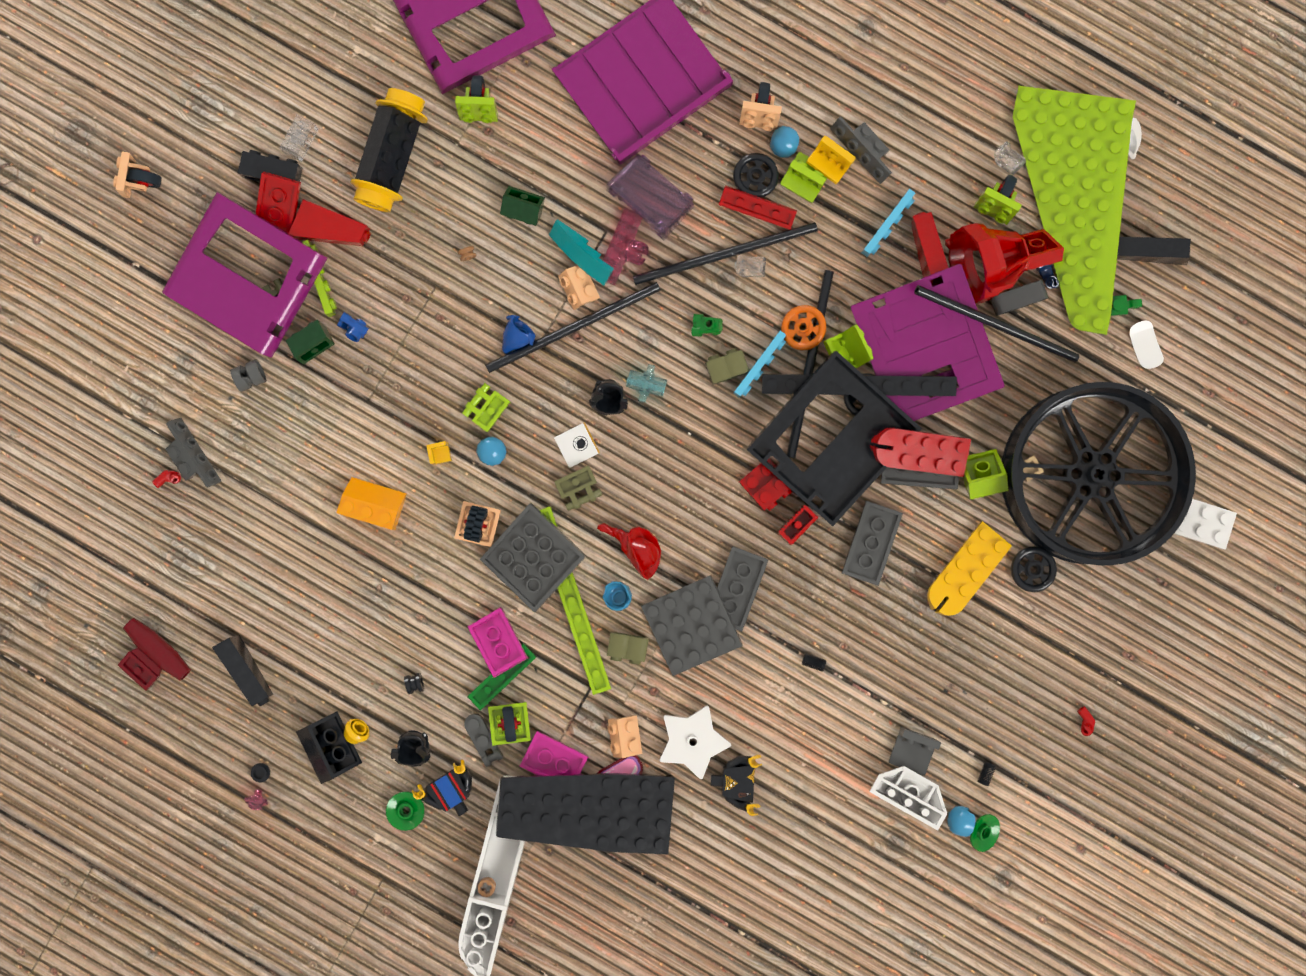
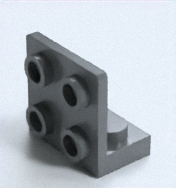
M900 727L889 763L898 767L905 766L925 776L934 749L939 750L941 742L932 737Z

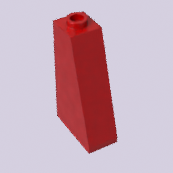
M303 199L289 235L298 240L363 246L365 242H368L371 232L370 228L363 223Z
M932 212L917 213L912 217L911 228L924 278L949 267ZM941 276L930 280L932 287L943 283Z

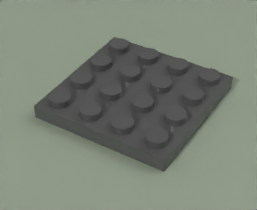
M530 503L480 560L535 613L586 558V555L543 513Z
M711 575L641 606L672 676L743 646Z

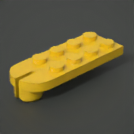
M983 521L980 522L929 587L927 598L930 609H936L946 597V602L935 613L952 616L961 612L1012 545Z

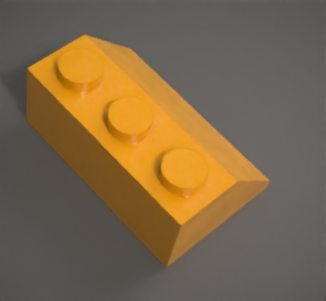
M351 477L341 496L336 513L390 530H396L407 493Z

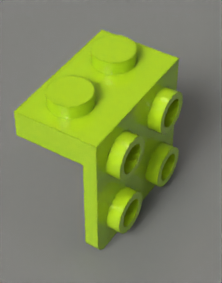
M857 324L823 341L829 355L837 351L856 369L873 360L872 349L867 345L864 333Z

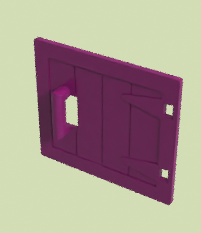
M961 264L850 306L856 324L863 331L867 345L872 349L873 360L870 362L875 375L921 376L951 364L952 369L934 376H956L959 386L956 388V396H933L930 398L929 396L886 395L913 421L1005 387L983 323L914 294L915 288L920 285L978 310ZM941 276L943 283L932 287L930 280ZM884 298L886 305L875 308L872 303Z

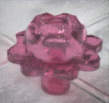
M258 789L254 791V795L244 799L245 803L252 810H261L263 806L268 805L267 799L261 796L262 791Z

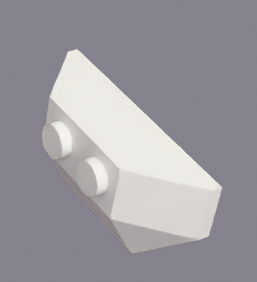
M905 766L879 774L869 791L936 830H939L947 815L939 786Z

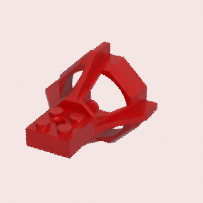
M974 223L962 226L950 234V239L945 240V246L949 249L950 267L957 264L962 265L975 304L986 302L999 295L1003 290L1012 288L1024 271L1062 261L1064 247L1045 229L1020 235L1015 231L990 229L984 224ZM973 251H979L985 274L984 282L980 280L976 271Z

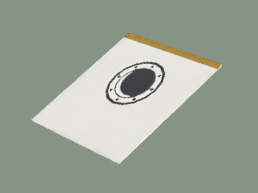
M585 422L554 437L569 468L600 453Z

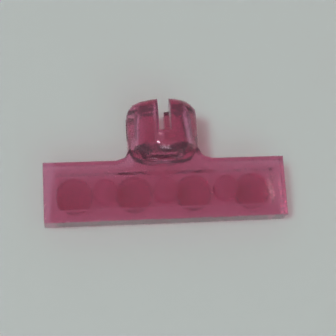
M627 208L623 210L603 259L605 263L614 268L607 281L608 284L615 286L625 262L642 265L646 261L645 258H642V255L648 256L649 247L645 243L635 240V235L643 218V215L639 212Z

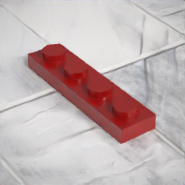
M726 185L719 202L720 206L791 230L797 213L795 209Z

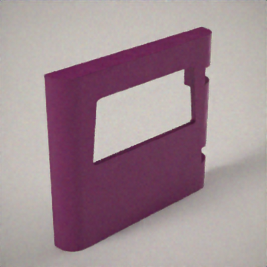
M393 0L442 95L472 80L474 75H481L555 37L556 34L539 1L515 0L525 27L453 63L432 30L488 0ZM411 9L413 14L407 17L404 12ZM438 60L440 66L434 69L431 63Z
M216 192L162 293L257 352L272 358L328 258L220 192ZM225 219L232 221L293 259L277 297L204 254V249ZM306 272L312 275L307 284L301 281ZM277 324L283 327L279 335L273 333Z

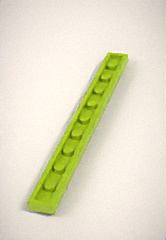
M551 506L539 510L557 527ZM572 572L557 589L592 693L595 695L610 690L611 685Z

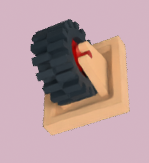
M463 501L454 538L491 547L494 542L501 510Z

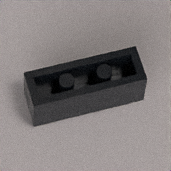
M250 150L249 152H242L237 173L242 178L259 182L263 172L300 182L303 168L296 160L287 159L283 161L279 160L280 157L272 154H268V157L262 156L260 152Z

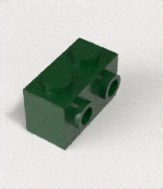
M508 186L503 195L500 215L536 226L542 215L545 197Z
M318 320L309 323L305 328L292 334L290 338L285 340L294 358L303 365L335 344L326 326Z

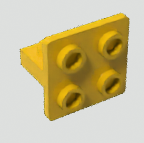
M824 135L806 163L821 172L834 184H838L856 157Z

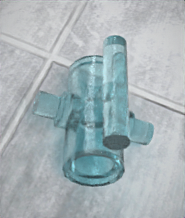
M648 364L647 370L644 373L630 370L626 387L639 391V402L645 403L647 396L650 394L660 397L664 395L667 380L655 376V365Z

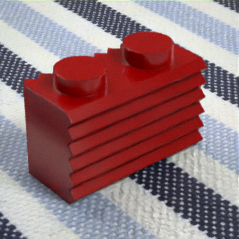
M803 505L799 508V511H796V514H793V517L788 522H785L783 528H780L777 533L789 545H792L818 517L806 505Z

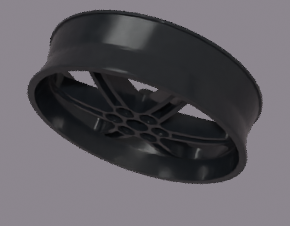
M1086 383L1057 392L1041 400L1030 408L1015 425L1007 440L1002 456V464L1007 473L1008 491L1002 492L1015 525L1036 547H1041L1047 550L1053 557L1071 563L1099 566L1118 565L1147 556L1166 543L1180 527L1188 513L1195 491L1196 466L1194 454L1188 436L1178 419L1155 397L1140 389L1121 383ZM1076 399H1105L1115 402L1125 409L1124 416L1108 435L1098 451L1092 450L1072 412L1071 405ZM1062 409L1064 410L1068 418V421L1081 446V449H1078L1077 444L1063 416ZM1134 413V419L1113 450H1110V445ZM1050 415L1056 416L1073 456L1071 465L1029 464L1022 459V451L1028 438L1035 428ZM1143 418L1150 420L1154 424L1163 440L1168 458V467L1164 472L1120 468L1116 465V458ZM1083 453H1086L1089 457L1086 463L1082 460ZM1103 454H1105L1108 458L1106 464H1104L1101 461V456ZM1023 468L1062 469L1063 473L1062 476L1024 473ZM1073 469H1076L1078 471V477L1076 479H1074L1071 476V471ZM1096 471L1099 472L1098 478L1094 477ZM1111 471L1116 473L1115 481L1110 479ZM1125 473L1166 476L1168 480L1166 482L1125 480ZM1027 477L1068 482L1072 487L1069 496L1048 531H1044L1038 526L1028 509L1023 493V481ZM1117 485L1164 486L1169 489L1170 497L1165 509L1153 525L1140 535L1134 533L1114 493ZM1082 486L1087 489L1085 496H1082L1080 493ZM1101 487L1105 488L1106 495L1104 497H1102L1099 494V490ZM1091 498L1097 503L1120 542V546L1115 551H1086L1068 544L1065 539L1067 532ZM1075 499L1079 502L1056 537L1055 533ZM1107 501H1109V503L1111 504L1118 520L1120 521L1122 527L1128 535L1129 540H1127L1124 536L1117 521L1115 520L1113 514L1107 506Z

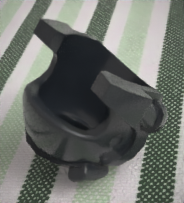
M607 379L596 382L589 404L598 414L607 416L620 414L624 409L627 410L628 400L623 398V387L615 380Z
M415 730L402 734L399 737L397 749L391 750V759H395L398 764L411 767L421 766L428 762L431 757L427 734Z

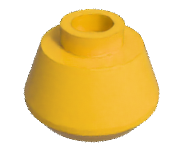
M350 719L346 723L344 737L349 743L358 744L368 739L370 734L369 728L364 721Z

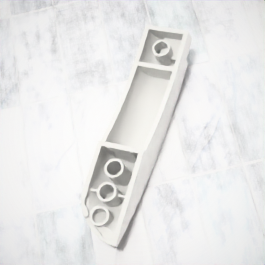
M500 781L459 935L460 957L474 976L491 975L525 841L499 838L496 836ZM484 877H490L496 883V889L489 897L481 896L477 889L480 880ZM484 883V886L482 888H486L487 891H489L490 887L492 886H488L487 883Z

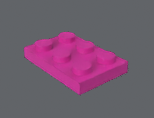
M498 608L468 626L493 677L499 676L528 659L503 608Z
M536 731L520 767L536 775H574L581 773L588 756Z

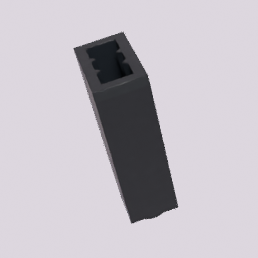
M1119 237L1117 260L1187 265L1190 257L1191 239Z
M240 635L229 637L212 647L251 706L258 704L260 707L270 701L269 697L273 693Z

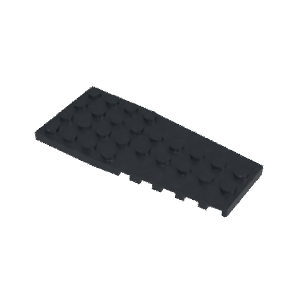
M627 773L536 775L531 777L502 776L500 778L496 836L499 838L607 852L668 855L675 777Z

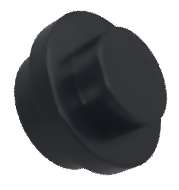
M264 763L254 765L251 769L252 779L259 783L265 782L270 777L268 765Z

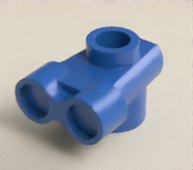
M345 312L337 324L340 328L347 330L345 333L346 337L354 342H359L361 338L363 339L369 329L363 320H355Z

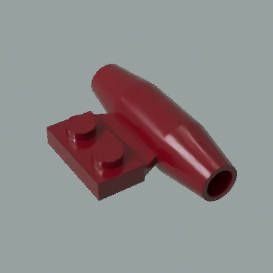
M132 618L123 627V630L137 648L129 651L118 666L145 691L149 690L161 676V670L179 681L183 680L190 673V667L180 654L153 629L135 618Z

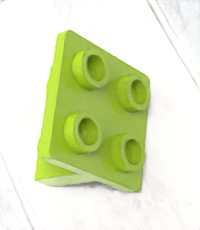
M798 152L780 185L808 202L813 203L827 178L806 163L809 158L807 155Z

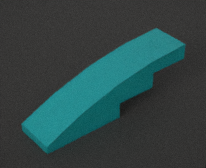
M557 219L549 236L575 264L604 286L614 268L599 259L602 254L587 245L589 240Z

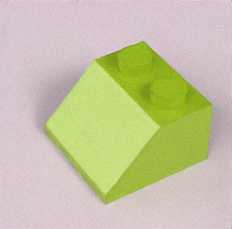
M997 449L968 455L963 479L970 500L1008 491L1007 473Z

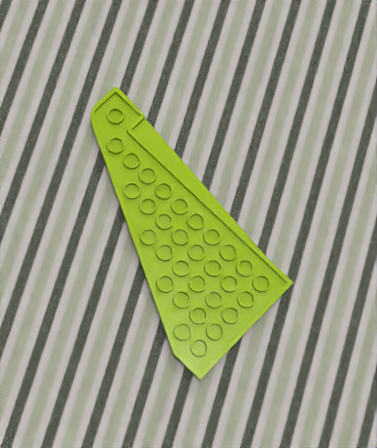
M1019 86L1013 111V120L1043 228L1064 247L1062 261L1053 264L1069 321L1080 331L1107 335L1112 310L1131 126L1136 100Z

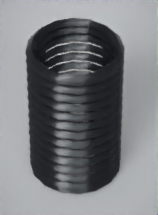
M805 653L802 665L823 672L826 660Z
M985 761L977 782L989 786L997 766Z

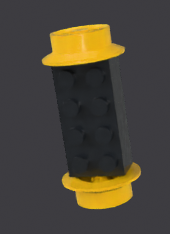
M389 88L385 99L376 100L375 102L378 108L356 177L350 181L356 188L354 201L366 207L387 213L391 212L394 201L403 200V197L398 194L420 123H427L428 118L422 113L425 101L410 92L396 88Z

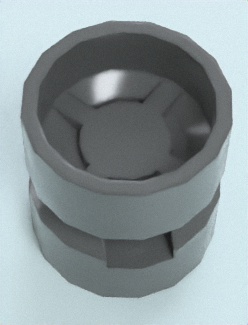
M257 359L247 362L245 367L240 365L230 370L232 379L240 392L250 389L252 384L258 386L267 381L264 370Z

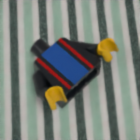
M460 760V766L453 763L454 769L428 784L425 790L421 784H418L417 786L420 791L414 792L412 790L413 797L421 799L438 810L446 812L453 807L458 816L466 813L468 808L463 801L470 796L472 776L465 767L464 760Z

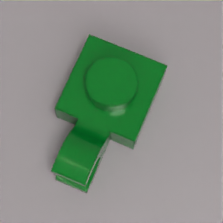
M1127 295L1113 296L1111 316L1127 315L1128 309L1142 307V299L1127 301Z

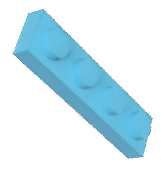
M911 189L907 191L861 252L863 255L868 257L870 253L874 255L880 248L879 241L882 238L886 240L892 232L889 229L893 223L897 225L904 216L901 214L903 209H909L915 201L912 198L915 195L914 191Z
M781 330L733 394L739 398L742 394L744 396L748 394L752 388L750 383L753 379L757 381L762 375L763 371L761 368L764 364L768 366L775 357L772 354L776 348L780 351L786 343L784 340L785 333Z

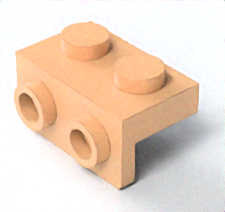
M578 265L565 269L558 276L560 285L563 287L567 300L573 310L600 298L590 275Z
M637 715L608 719L607 729L610 734V750L613 757L626 758L642 754Z

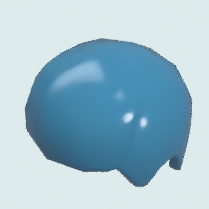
M781 126L775 129L770 141V148L773 153L782 158H788L795 154L800 139L797 131L789 126Z
M486 437L477 444L476 453L482 463L494 466L500 464L505 459L506 446L496 437Z
M612 581L604 587L605 591L602 597L608 608L613 611H622L630 605L632 593L626 584Z
M955 806L949 812L947 824L953 834L969 837L973 832L975 815L968 811L969 808Z

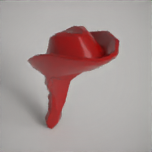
M605 523L598 525V530L615 537L620 542L621 550L641 577L649 580L655 574L660 564L661 548L657 538L649 530L635 527L630 532H625L622 529L612 528Z

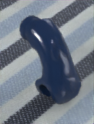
M1052 264L1036 268L1047 288L1052 289L1059 286V280L1052 272Z

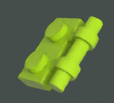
M484 383L481 388L476 390V395L473 399L467 402L462 414L468 418L472 412L475 413L476 416L472 421L486 432H489L508 407L510 401L495 390L491 396L486 394L490 386ZM483 398L486 402L479 410L476 406Z

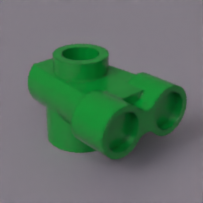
M694 314L691 330L692 336L702 337L703 334L709 333L713 336L719 335L723 330V320L721 318L704 317V314Z

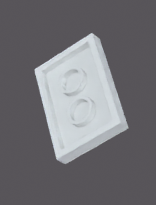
M1192 499L1186 517L1174 534L1226 550L1237 513Z

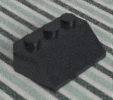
M338 711L296 731L321 784L338 777L362 763L354 744L349 743L344 737L345 726Z

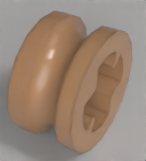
M473 246L465 247L458 251V254L461 255L460 261H468L477 256L473 252Z
M490 877L482 878L477 887L479 894L483 897L491 896L496 889L495 881ZM484 883H487L488 886H492L490 887L489 891H487L486 888H482L484 886Z

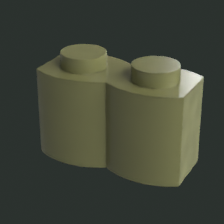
M737 348L726 351L727 355L719 357V354L708 358L709 361L705 365L712 385L749 373L742 350L737 351Z
M611 631L607 656H611L610 660L622 661L623 658L629 659L631 664L641 665V662H645L649 638Z

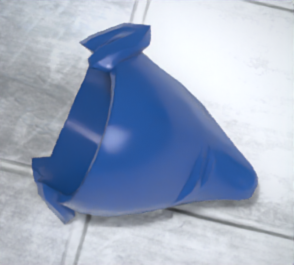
M508 315L506 317L509 321L504 329L502 350L505 354L522 348L529 343L533 346L536 337L533 330L523 321L519 320L520 317L517 315Z

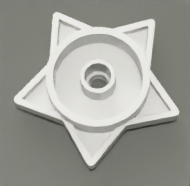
M709 706L703 707L688 718L664 715L669 740L660 757V762L685 764L699 779H703L710 758L731 746L728 740L713 729ZM690 739H696V745H690Z

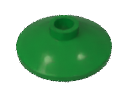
M412 792L395 794L386 806L387 819L398 830H412L424 818V804L421 799H415ZM409 807L410 812L405 813L403 808Z
M985 814L975 822L974 830L970 835V842L972 847L979 852H985L992 848L999 837L1000 823L994 815Z

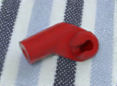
M164 470L152 483L157 488H160L165 482L178 484L181 480V475L177 471Z
M1083 706L1077 711L1083 719L1081 733L1084 736H1090L1094 731L1095 719L1088 709Z

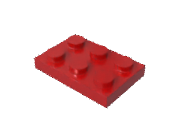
M267 172L261 173L255 214L289 234L296 217L301 182Z

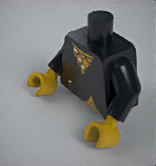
M759 754L753 757L737 756L728 761L726 766H723L722 775H711V786L722 787V796L725 797V800L734 807L746 811L750 816L759 815L753 811V808H760V805L751 804L753 803L755 768L762 766V764L756 762V759L761 758Z

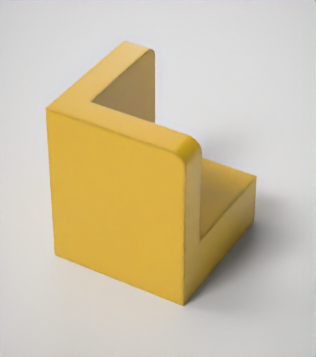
M443 441L426 445L430 464L436 465L452 461L448 442Z

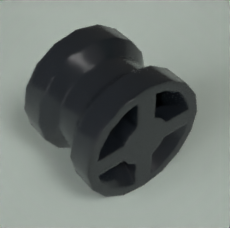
M416 673L415 676H404L408 695L413 694L414 691H424L421 673Z

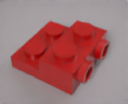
M769 458L767 462L775 467V464ZM762 463L739 481L763 511L766 509L772 510L778 505L776 500L781 496L786 498L793 492Z

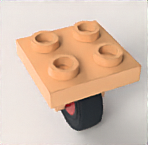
M761 82L758 93H752L751 102L743 101L739 125H743L746 128H762L765 131L777 129L782 106L774 105L775 96L769 95L770 83Z
M122 152L121 157L118 156L116 166L119 168L118 176L115 175L113 186L116 187L115 190L122 197L130 198L131 189L147 191L148 187L159 188L161 186L162 177L150 172L149 167L136 164V160L130 153Z

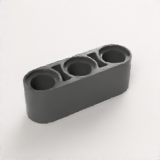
M1039 280L1001 293L990 300L995 315L999 316L1046 300L1049 297L1043 280Z

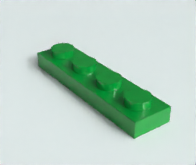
M524 643L522 647L528 659L497 677H493L490 674L467 696L480 711L537 657Z

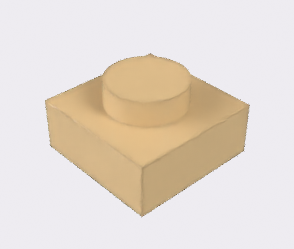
M1034 455L1024 460V462L1029 464H1039ZM1023 468V472L1040 475L1044 472L1042 468ZM1027 477L1025 478V482H1028L1033 478Z

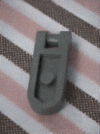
M479 714L469 715L464 721V726L484 765L488 767L492 765L493 761L503 759L504 756L498 745L492 746L491 732L484 719ZM492 748L493 753L488 755L486 750Z

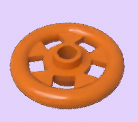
M809 305L794 307L785 315L782 321L781 331L786 334L784 340L790 347L797 350H809L816 347L823 340L826 333V320L823 314L817 308ZM806 313L807 318L799 319L798 314ZM814 318L817 319L819 324L815 327H813V323L811 322V320ZM791 321L796 322L794 330L789 329ZM802 324H806L805 330L800 329ZM814 332L816 336L810 341L807 336ZM795 334L802 337L800 342L793 339Z

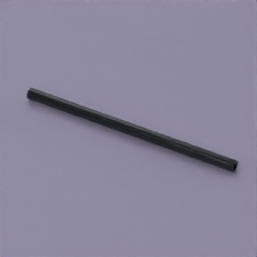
M815 222L644 272L633 276L634 283L638 285L817 232L818 228Z
M829 270L824 271L817 309L823 314L824 318L834 272ZM816 318L814 319L813 327L819 325ZM814 332L811 334L810 341L816 336ZM819 344L808 350L803 374H813ZM805 409L792 425L786 454L789 458L796 457Z
M657 282L535 340L533 346L529 343L485 366L488 372L491 373L661 291Z
M918 285L914 290L915 295L1076 363L1079 360V354L925 287Z

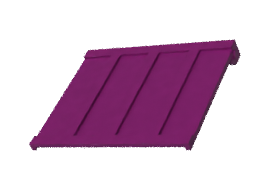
M649 0L561 64L552 68V72L572 97L612 153L613 159L617 160L619 165L633 157L733 84L730 74L724 69L722 70L672 0Z

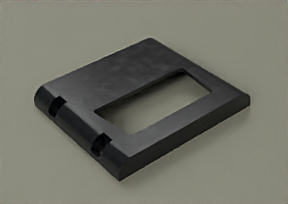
M834 351L747 447V451L831 526H834L887 468L877 462L874 453L870 449V445L884 449L891 448V446L873 443L871 439L886 428L921 431L922 428L841 354ZM832 381L860 401L863 407L805 471H801L777 445L776 441L823 388ZM771 456L779 461L775 467L767 462ZM816 495L822 500L819 506H816L811 501Z

